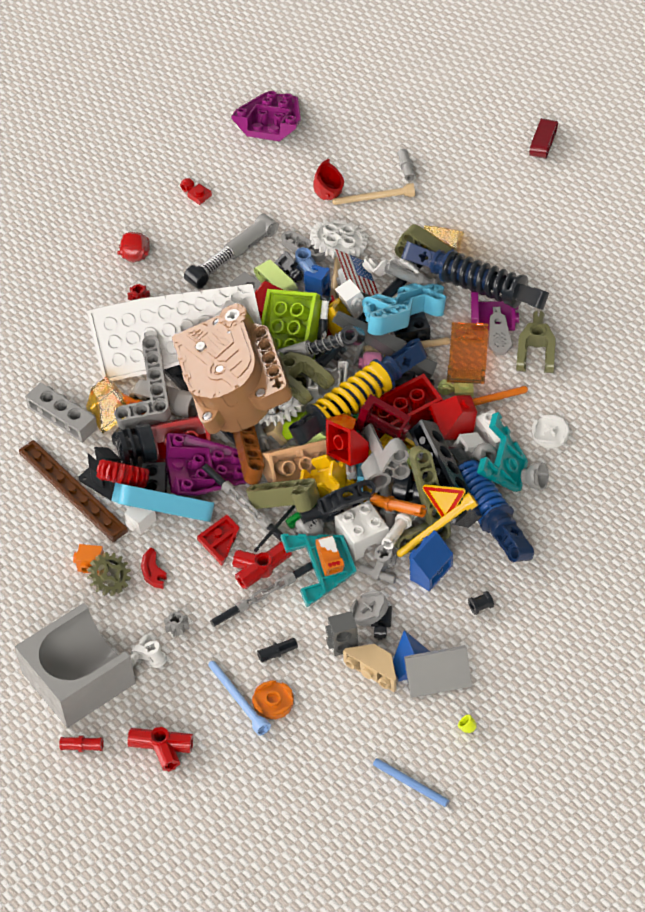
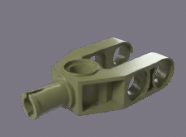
M538 311L533 312V323H528L519 335L516 371L526 372L527 347L533 346L536 348H546L544 373H554L556 338L548 324L544 323L545 314L540 311L539 317Z
M279 351L293 393L292 396L301 404L306 405L314 397L302 385L301 381L298 382L295 379L300 373L306 374L324 390L335 384L333 376L311 357L294 352L283 355Z

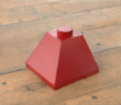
M456 395L429 406L433 420L437 423L445 440H457L459 434L474 433L477 410L471 395Z

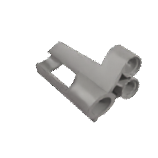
M369 423L363 429L365 434L361 436L369 442L371 454L360 468L364 479L371 480L375 484L376 493L378 489L386 487L390 483L391 478L395 477L402 480L409 476L410 468L407 463L409 454L405 443L399 438L390 440L385 448H383L373 425Z

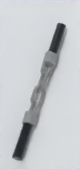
M206 463L202 467L221 486V489L226 494L231 495L241 507L246 508L265 530L270 531L274 527L273 522L267 516L257 511L246 497L239 494L235 487L220 476L209 464ZM240 497L246 501L245 505L239 501ZM259 514L263 517L261 520L257 518ZM277 528L273 535L282 542L280 537L283 533Z
M311 561L297 570L283 575L273 585L260 589L252 594L251 598L247 600L242 599L232 608L211 619L212 626L215 627L237 613L244 612L249 609L251 604L264 600L273 591L292 584L297 578L314 569ZM283 580L285 584L280 586L278 582ZM262 592L264 596L257 600L255 596Z

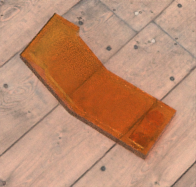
M452 322L447 382L485 384L489 324Z

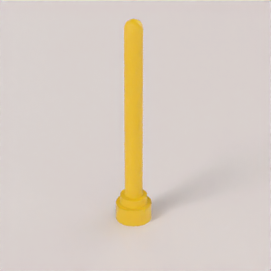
M467 493L462 497L461 504L397 550L396 555L403 557L422 543L425 536H429L433 531H438L463 511L473 510L478 506L475 498L471 493Z

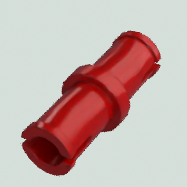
M79 735V737H60L59 748L61 750H78V752H84L85 750L103 751L104 747L103 737L85 738L84 735Z

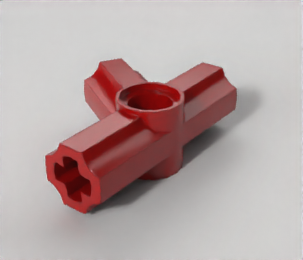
M279 542L266 553L254 554L237 550L234 554L232 565L242 570L235 574V579L243 589H247L259 579L270 577L273 569L291 557L292 552L286 553L282 542Z
M156 727L153 730L131 728L129 729L127 744L128 747L153 749L162 770L169 772L175 770L180 765L176 752L191 753L194 736L188 733L169 732L164 727Z

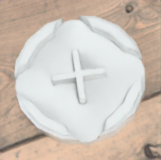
M544 415L539 420L536 419L532 425V438L540 446L556 448L566 443L569 438V425L559 416Z

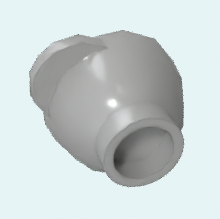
M538 462L522 470L521 480L523 484H528L537 490H544L546 488L549 472L545 463Z

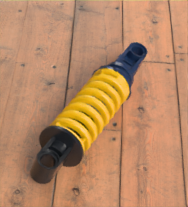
M420 339L409 341L391 356H385L381 362L378 359H373L362 371H357L354 376L349 377L346 382H342L339 387L333 388L323 398H319L315 404L307 405V415L292 423L288 428L298 446L306 444L319 433L326 436L327 418L341 414L351 416V413L357 414L359 408H362L370 394L380 398L382 391L388 392L394 389L395 380L402 378V374L428 357Z

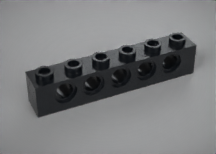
M421 419L409 430V433L416 446H422L431 453L439 485L464 488L466 492L463 496L471 493L437 423ZM477 506L473 510L463 511L452 522L454 525L470 528L482 517V514Z

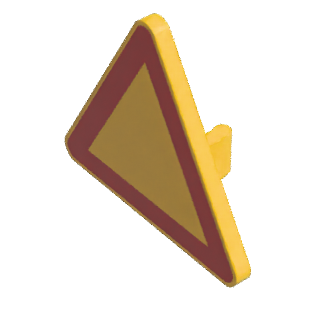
M426 484L423 486L424 492L441 518L457 507L466 492L464 488Z

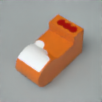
M333 536L316 539V548L325 577L342 572L344 562L336 548Z

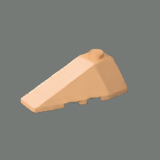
M326 439L309 442L300 446L294 445L262 452L265 465L263 474L268 483L298 480L303 469H306L311 474V470L316 469L312 465L311 459L326 455Z

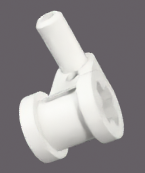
M145 634L139 644L135 645L131 651L132 667H134L138 659L148 660L152 668L163 666L167 661V657L164 652H161L159 642L150 641V636Z

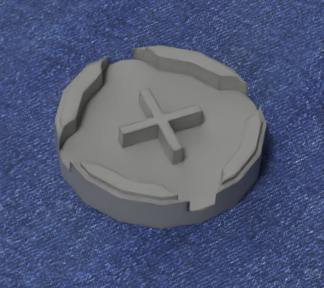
M369 591L362 594L361 599H356L350 608L356 624L368 626L374 624L385 615L389 601L382 592Z

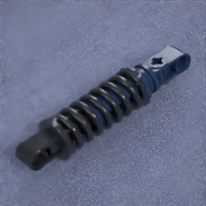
M407 241L401 257L407 261L429 267L431 273L439 274L441 282L461 286L463 289H469L471 292H477L482 296L486 295L490 299L494 298L498 302L503 301L512 308H517L521 302H524L532 307L544 310L549 296V292L528 286V277L524 274L516 277L515 272L508 274L506 269L499 271L498 266L491 267L488 262L482 265L481 260L477 259L474 261L471 256L465 258L463 253H459L454 249L447 253L441 249L433 252Z

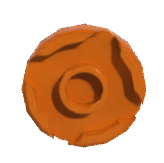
M274 680L263 682L254 691L252 703L254 710L259 716L276 720L286 716L293 708V692L283 682L279 683Z

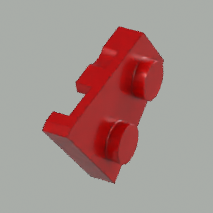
M225 515L197 536V540L222 566L235 542L240 527L228 515Z

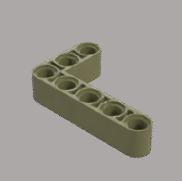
M422 446L412 447L409 451V459L421 505L426 506V508H423L426 509V522L405 529L394 545L398 550L403 547L400 546L402 540L406 539L405 544H407L441 518L438 512L432 515L435 507L423 490L425 484L440 485L432 455ZM423 452L422 459L417 460L419 453ZM428 471V476L422 479L423 473ZM449 522L438 533L443 541L451 535ZM421 543L408 553H411L414 549H417L421 545Z

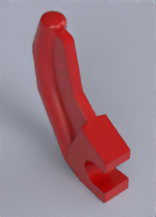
M149 548L144 553L141 562L144 580L155 588L163 589L164 581L159 580H167V573L158 568L156 565L157 553L154 548Z

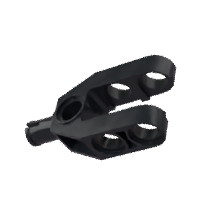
M362 480L325 495L317 500V504L311 510L299 513L302 523L305 524L318 518L323 523L335 521V516L345 512L342 510L345 507L352 505L353 508L360 505L362 501L372 498L375 495V484L371 480ZM366 485L370 486L372 488V492H362L361 488ZM345 492H351L353 494L345 498H343L342 496Z

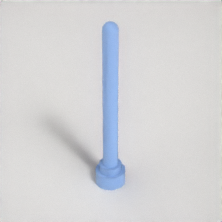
M210 661L208 664L209 668L251 719L252 729L259 736L267 733L271 728L268 720L257 715L215 661Z

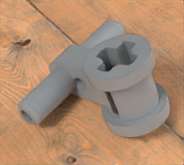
M385 544L375 550L377 562L374 568L361 564L358 570L370 575L372 579L394 584L396 576L385 573V570L395 565L396 556L392 549L384 548Z

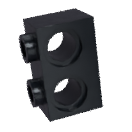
M421 312L410 316L408 327L390 332V334L406 341V343L414 339H420V341L430 340V325L425 313Z
M142 463V468L149 470V480L144 488L167 493L166 463Z

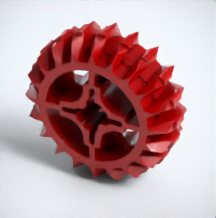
M100 460L99 465H97L96 476L102 480L140 488L146 487L149 480V470L146 468L108 460Z

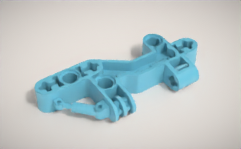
M412 283L400 287L395 298L382 294L365 297L362 301L366 321L368 322L367 332L372 335H384L406 328L409 325L410 316L420 312H425L432 316H443L447 298L443 295L444 286L439 284L423 286Z

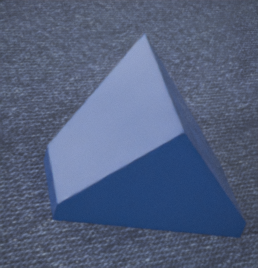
M405 630L393 658L398 682L407 680L404 656L431 652Z

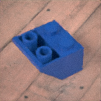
M433 531L429 536H425L421 545L411 552L409 556L410 580L430 592L453 566V553L436 531Z

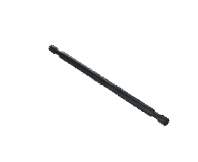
M295 505L288 509L254 549V552H257L295 509Z

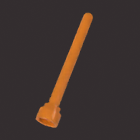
M521 386L474 398L473 402L477 406L527 393L528 388Z

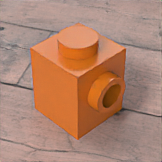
M79 544L78 551H75L73 556V563H76L77 571L91 573L87 571L89 567H93L90 562L96 560L95 557L99 554L101 556L104 554L103 546Z

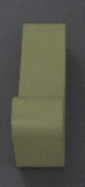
M416 224L410 225L401 235L394 249L399 258L402 257L407 241L433 252L441 249L447 253L452 250L451 247Z
M314 478L254 484L246 488L248 499L256 509L295 505L296 511L302 513L311 510L316 505L317 500L320 499Z

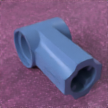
M305 247L297 249L295 252V261L298 263L296 268L303 273L306 271L318 272L312 269V265H317V263L311 257V251Z

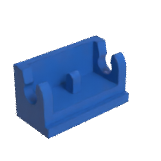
M312 265V269L318 272L306 271L304 273L305 292L330 296V268Z

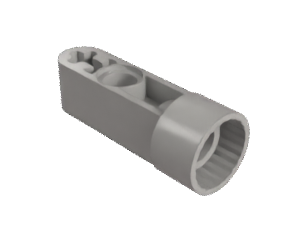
M139 380L129 396L136 400H150L148 381ZM167 386L171 413L184 418L197 416V409L191 393Z

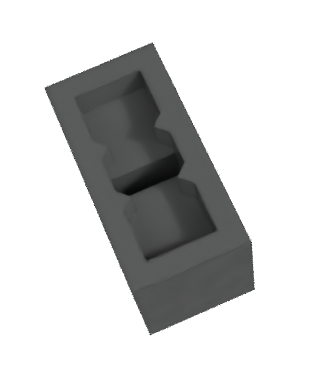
M352 611L328 617V626H325L328 636L326 641L328 648L333 650L334 656L342 655L345 648L358 646L357 625Z

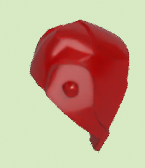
M326 159L319 165L315 173L313 188L315 194L321 199L332 200L340 196L345 181L339 170L330 163V159Z
M138 232L125 233L121 238L119 244L120 251H117V254L121 255L122 259L133 263L144 260L149 255V238Z

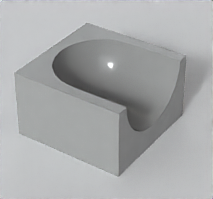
M82 603L15 646L22 674L66 728L136 684L130 655L126 651L118 655L108 645L97 629L89 608L85 603Z

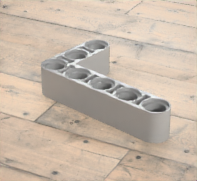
M152 335L146 336L142 340L150 400L122 405L116 408L114 416L118 427L123 430L126 427L133 429L136 425L149 423V425L163 423L171 417L162 352L158 339Z

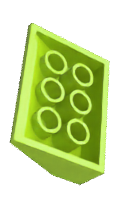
M267 289L261 323L269 329L278 349L306 340L311 343L317 340L322 308L321 295L311 292Z

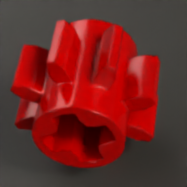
M136 284L130 287V292L127 293L128 300L150 297V291L146 289V286Z

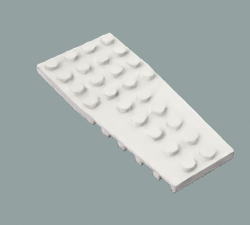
M253 284L140 298L87 310L104 383L146 374L142 340L149 335L155 336L158 339L164 369L180 365L172 336L219 316L224 308L234 303L243 305L253 322L262 325Z

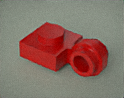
M185 178L181 181V189L187 192L188 198L199 205L212 196L211 190L200 183L194 187V182L190 178Z

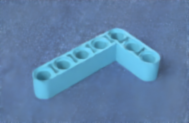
M115 483L111 500L122 505L211 522L215 504L209 501Z

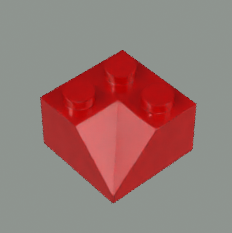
M341 414L326 419V455L349 466L365 462L369 457V442L356 432L357 424L355 418Z

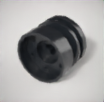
M149 423L136 425L134 435H132L130 428L126 427V437H124L122 429L116 430V448L123 464L130 465L131 459L133 465L138 466V457H141L143 463L157 462L156 445Z

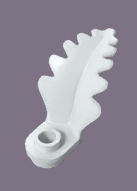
M366 257L362 263V266L369 273H375L379 277L386 274L384 267L388 261L409 269L414 273H419V268L416 264L407 262L404 259L399 260L395 257L391 260L384 259L379 265L372 257Z

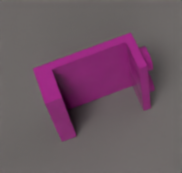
M471 292V331H489L490 316L494 314L493 307H500L501 314L505 315L509 331H515V323H519V312H515V310H518L519 306L512 308L503 301L478 302V293Z

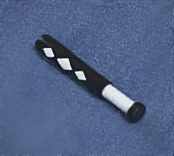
M320 296L322 308L318 325V341L322 340V337L324 339L327 338L329 322L327 316L331 296ZM319 352L317 355H315V360L322 354V352Z

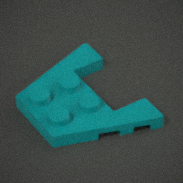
M497 412L492 414L489 428L500 438L496 460L493 464L488 457L481 458L477 473L513 492H518L522 489L521 472L524 468H527L528 459L517 441L513 442L511 439L510 429L502 424L500 420L502 416Z
M281 534L280 538L286 553L303 548L307 549L319 583L301 588L300 590L306 607H309L356 574L357 570L344 535H332L336 548L344 562L343 571L325 577L316 548V539L331 535Z

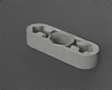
M294 231L282 233L281 240L284 247L296 252L300 245L305 244L308 245L307 248L311 251V257L315 262L325 260V252L319 253V249H314L315 245H311L312 240Z

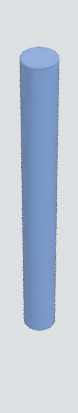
M376 758L373 762V766L444 807H447L449 804V799L382 760Z

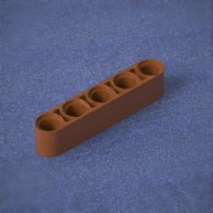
M253 425L233 433L245 482L250 485L261 482L265 467L255 426Z

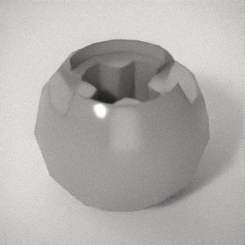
M489 443L477 445L473 452V458H477L480 461L481 458L488 457L493 464L495 463L497 456L496 448Z

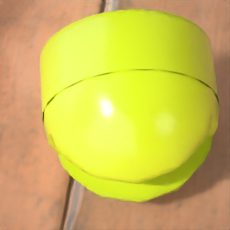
M465 715L459 721L458 727L465 733H472L476 730L477 723L471 715Z

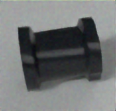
M485 591L483 595L468 598V605L472 613L477 615L483 609L493 608L494 601L490 593Z

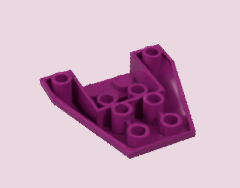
M275 91L265 92L238 107L231 115V119L247 137L281 141L294 131L301 122L298 96H293L290 93L279 94Z
M167 434L165 463L171 493L198 496L221 490V486L202 469L206 463L233 486L247 483L243 477L236 448L188 434Z

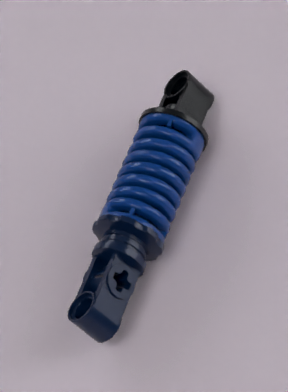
M461 446L449 447L472 496L478 503V508L482 514L478 523L482 531L491 533L511 562L532 560L534 548L528 542L522 530L517 526V522L513 518L514 509L506 502L491 480L477 473L480 461L477 458H469Z

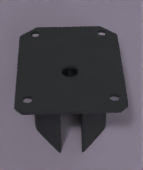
M94 447L96 459L88 453L89 467L79 476V481L111 501L115 482L99 479L96 476L97 465H99L100 460L122 463L121 458L108 447Z

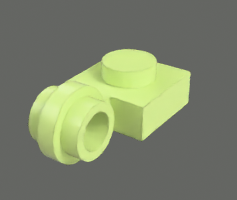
M473 378L454 379V384L446 379L441 380L438 384V391L442 395L455 392V396L471 395V397H474Z

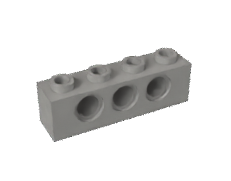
M40 382L25 396L30 410L82 443L98 429L96 417L93 413L87 412L79 404L69 401L66 396L58 394L50 386Z

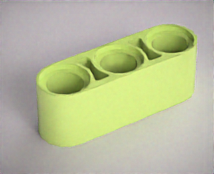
M267 260L254 268L255 276L261 283L267 281L283 290L299 291L295 282L273 261Z

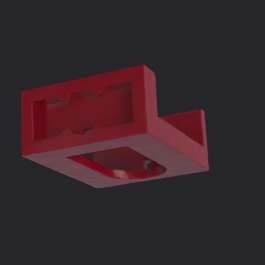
M370 394L360 410L356 429L361 432L366 424L371 423L374 428L392 438H399L404 442L407 438L406 434L411 427L409 425L411 416ZM374 406L398 418L403 423L401 428L395 427L372 414Z

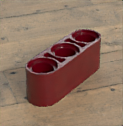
M540 119L530 145L529 156L547 159L557 132L558 121Z

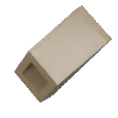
M375 644L350 647L343 650V660L346 666L361 672L367 679L376 681L382 688L393 692L396 691V675L391 653Z

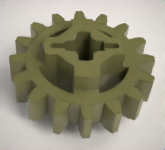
M105 552L102 556L99 554L95 557L96 560L90 562L93 567L87 569L88 572H91L87 579L93 580L90 586L97 587L95 592L102 590L103 596L107 595L108 592L110 596L115 595L116 592L119 594L123 591L122 588L128 586L126 581L131 580V577L127 576L131 569L125 568L128 562L122 563L123 557L116 558V553L114 552L110 556L108 552Z

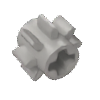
M180 611L170 612L168 618H164L166 633L171 632L173 637L183 636L185 629H189L188 616H183Z

